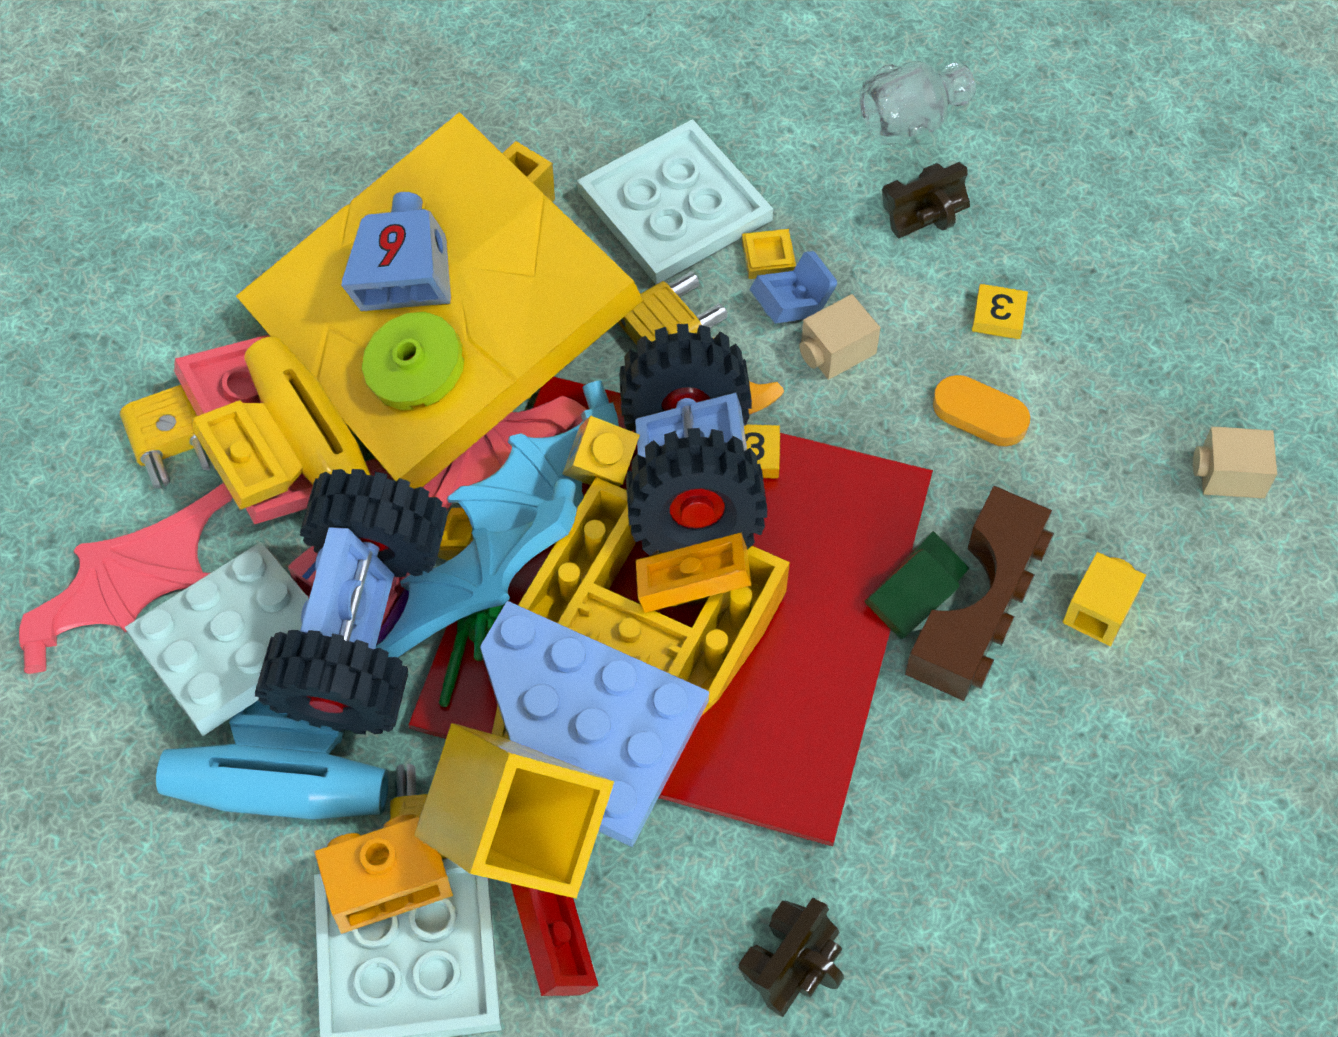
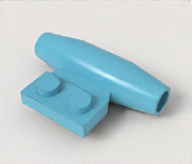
M256 701L230 718L229 724L235 744L165 749L160 756L157 766L156 787L161 795L225 812L316 820L383 814L388 796L389 776L387 769L330 755L334 747L341 743L343 732L335 731L331 727L322 725L321 728L309 725L310 722L305 720H292L287 718V713H276L270 710V705H263Z

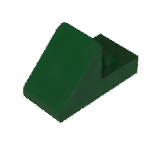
M932 531L921 540L864 602L902 640L929 616L931 610H936L959 588L958 581L970 568Z

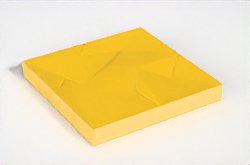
M460 112L356 196L350 204L344 206L236 295L270 336L278 337L318 379L344 422L395 481L399 478L410 482L409 487L414 489L424 487L643 301L634 280ZM399 192L417 194L423 200L422 209L431 211L445 233L451 291L450 304L360 311L341 284L361 219L369 214L391 212L393 196ZM428 312L440 316L456 331L463 346V372L454 388L438 402L429 406H425L424 403L418 406H411L413 410H399L385 405L368 387L362 371L364 350L372 336L389 320L406 313ZM415 354L411 355L406 360L411 359Z

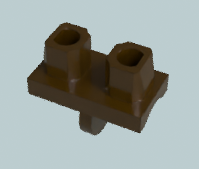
M957 162L944 168L940 164L935 163L924 168L919 175V179L905 185L896 180L883 186V206L889 213L891 230L898 239L933 223L940 230H946L955 225V213L970 207V200L965 186V180L968 175L965 165Z
M813 897L806 907L782 900L771 916L769 924L773 935L783 940L776 952L773 954L755 945L748 949L739 962L738 968L744 979L760 992L767 1007L784 1017L799 993L811 998L819 984L830 989H837L844 980L843 973L834 964L842 951L841 946L834 942L840 932L827 916L829 911L827 904Z

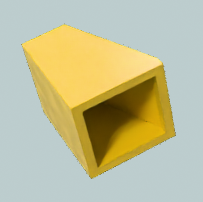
M451 723L414 836L470 874L577 899L614 781L504 737Z

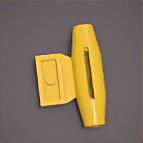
M269 336L256 341L247 349L244 355L261 403H242L239 400L192 418L194 434L240 510L288 491V488L301 473L312 485L315 478L318 479L320 474L324 472L332 474V471L336 469H343L348 474H351L352 469H361L365 471L366 475H370L356 439L318 379L276 336Z

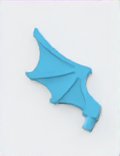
M601 380L588 383L582 387L589 409L582 412V422L565 433L551 437L534 438L527 437L522 433L509 436L508 443L512 446L511 453L496 473L475 484L460 486L447 497L448 503H459L469 518L472 532L483 527L493 532L508 531L534 521L538 505L552 499L555 482L559 479L571 480L576 485L573 504L578 508L584 498L582 482L565 476L562 473L579 426L590 416L619 426L613 402L609 403Z
M568 479L557 480L554 485L552 499L538 505L534 521L521 527L501 532L488 531L484 527L475 529L472 532L474 540L454 558L433 568L429 573L423 571V574L414 577L410 574L400 581L402 587L409 590L406 607L392 631L376 648L389 652L388 657L398 658L455 621L478 611L504 605L510 599L508 587L514 575L534 556L569 534L577 512V508L573 504L576 490L574 482Z

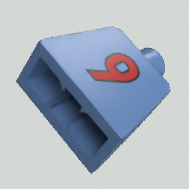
M399 192L393 196L391 212L369 214L361 219L341 284L360 311L450 304L451 291L445 233L431 211L422 209L423 200L417 194Z

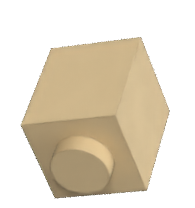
M850 294L803 320L802 338L799 344L800 352L809 367L813 369L818 367L829 380L877 354L881 327L854 295Z
M1211 426L1203 446H1196L1193 456L1194 476L1202 477L1203 495L1265 499L1277 476L1273 430Z

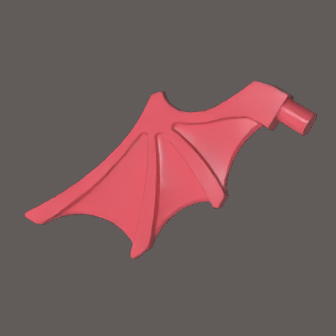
M561 396L526 411L511 412L422 488L430 492L429 497H438L443 502L442 507H446L448 510L452 503H448L447 497L460 486H469L480 482L496 473L503 466L512 449V446L508 443L509 436L522 433L527 437L542 438L565 433L582 422L581 414L587 409L575 400ZM376 458L365 461L370 475L374 476L375 472L387 474V479L394 480Z
M222 483L194 503L151 526L117 538L82 543L76 546L74 554L79 558L80 568L69 587L46 603L23 614L19 627V644L24 651V672L32 674L46 671V647L57 646V635L62 632L91 624L114 625L127 632L125 626L135 621L141 610L153 600L169 592L186 589L210 574L203 572L200 567L197 552L198 542L202 530L212 514L233 498L226 485Z

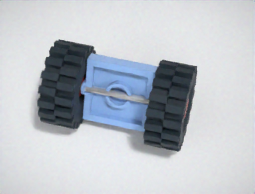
M677 324V333L668 334L666 327L655 330L656 340L651 342L646 336H643L637 341V352L629 349L624 357L625 366L620 367L619 373L622 416H624V425L627 430H634V433L640 435L637 442L638 454L633 459L632 471L627 472L626 478L629 526L631 525V534L636 542L642 540V550L650 556L657 550L661 554L737 533H742L748 550L755 543L753 533L761 535L765 528L764 518H767V502L761 465L757 464L756 454L751 448L747 449L744 426H746L750 418L748 409H752L746 360L742 358V351L737 344L730 347L727 335L719 332L715 338H711L710 327L699 325L697 333L689 332L688 324Z
M336 469L332 471V474L324 472L319 475L318 479L315 478L301 526L300 536L304 537L303 542L307 546H314L313 551L317 553L316 575L310 597L302 608L301 630H288L287 634L278 632L275 633L274 637L271 636L255 690V697H259L258 701L261 704L270 705V710L276 713H287V718L292 720H305L310 722L309 725L318 728H321V725L331 727L332 730L343 733L345 730H351L355 734L366 735V731L373 734H382L383 730L387 732L393 730V727L396 725L408 677L407 666H402L403 661L399 658L388 657L389 652L376 648L394 576L406 577L407 572L414 577L423 574V571L427 573L432 571L433 566L436 564L448 514L447 508L442 507L443 502L438 497H429L430 492L422 487L415 489L409 487L410 482L399 478L397 481L387 479V474L375 472L374 476L366 475L365 471L361 469H352L351 474L346 473L343 469Z

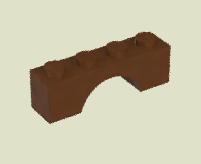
M993 486L973 526L967 548L985 569L990 590L982 599L966 608L951 611L931 610L910 652L905 675L962 701H965L972 685L982 689L994 663V659L986 656L992 642L1003 645L1015 616L1007 613L1012 600L1023 603L1035 574L1027 571L1032 558L1042 562L1053 539L1054 533L1046 530L1052 512L1051 509Z

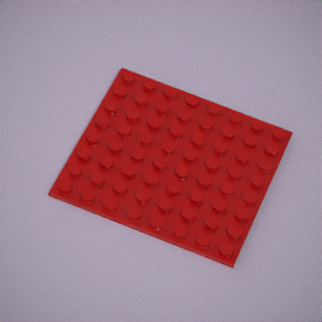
M552 377L540 388L533 408L565 396L575 400L588 410L589 406L582 389L586 384ZM605 389L609 403L613 402L619 427L626 429L624 416H622L620 393ZM780 433L779 478H763L767 502V518H764L765 528L762 534L753 533L755 543L752 546L790 562L786 593L757 645L718 701L700 717L658 797L659 799L833 847L891 631L864 601L912 551L933 470ZM637 445L634 450L627 472L632 471V461L638 454ZM626 473V476H625V479H624L623 484H622L621 486H619L620 488H623V489H625V490H627V486H626L627 473ZM582 482V493L585 496L591 485ZM642 540L636 542L609 588L610 591L640 605L637 589L636 560L650 557L649 554L642 550ZM556 542L530 559L514 575L508 587L509 602L519 605ZM707 601L696 605L685 603L674 608L666 607L654 611L692 628ZM457 621L446 627L408 724L409 729L446 739L451 723L492 734L498 704L484 661H476L474 659V642L469 639V636L450 703L447 707H441L439 704L443 681L457 634Z

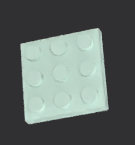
M693 119L577 180L578 193L655 284L665 281L742 238L743 233H751L773 221V208Z
M259 542L125 626V629L195 727L204 736L258 701L259 697H255V690L271 636L274 637L275 633L278 632L287 634L288 630H301L302 608L309 598L263 543Z
M442 859L453 896L341 934L332 916L321 874L314 875L320 1037H451L502 1030L489 878L470 874L451 860Z

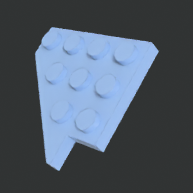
M507 601L480 648L509 740L614 781L599 832L633 847L709 702V691Z

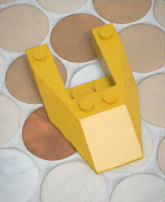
M596 477L577 508L575 521L569 534L556 542L518 606L709 691V702L702 713L703 715L718 701L766 631L786 593L790 562L751 546L747 550L751 586L709 596L692 628L656 611L645 613L640 604L609 590L635 546L636 541L631 534V525L629 526L627 490ZM497 706L492 734L509 739L499 707Z

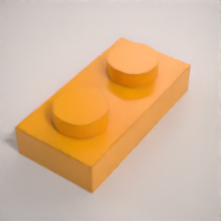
M742 533L636 560L638 599L645 613L751 586L748 551Z

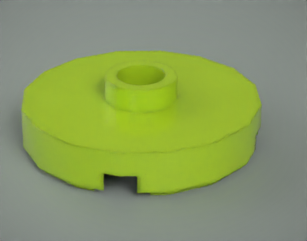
M428 312L406 313L389 320L374 333L364 350L362 371L366 384L385 405L399 410H413L411 406H418L422 403L425 406L436 403L454 388L463 372L464 358L462 357L460 337L442 317ZM415 354L411 359L406 360L408 357Z

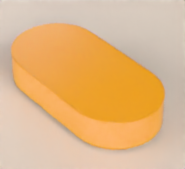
M953 375L943 379L935 389L933 408L936 415L944 422L998 446L1015 445L1026 436L1030 424V413L1020 400L962 375Z

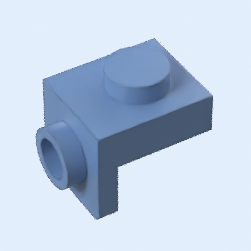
M808 251L803 253L793 271L757 275L749 290L761 304L765 313L776 324L802 320L822 310L835 290L837 280L814 251Z

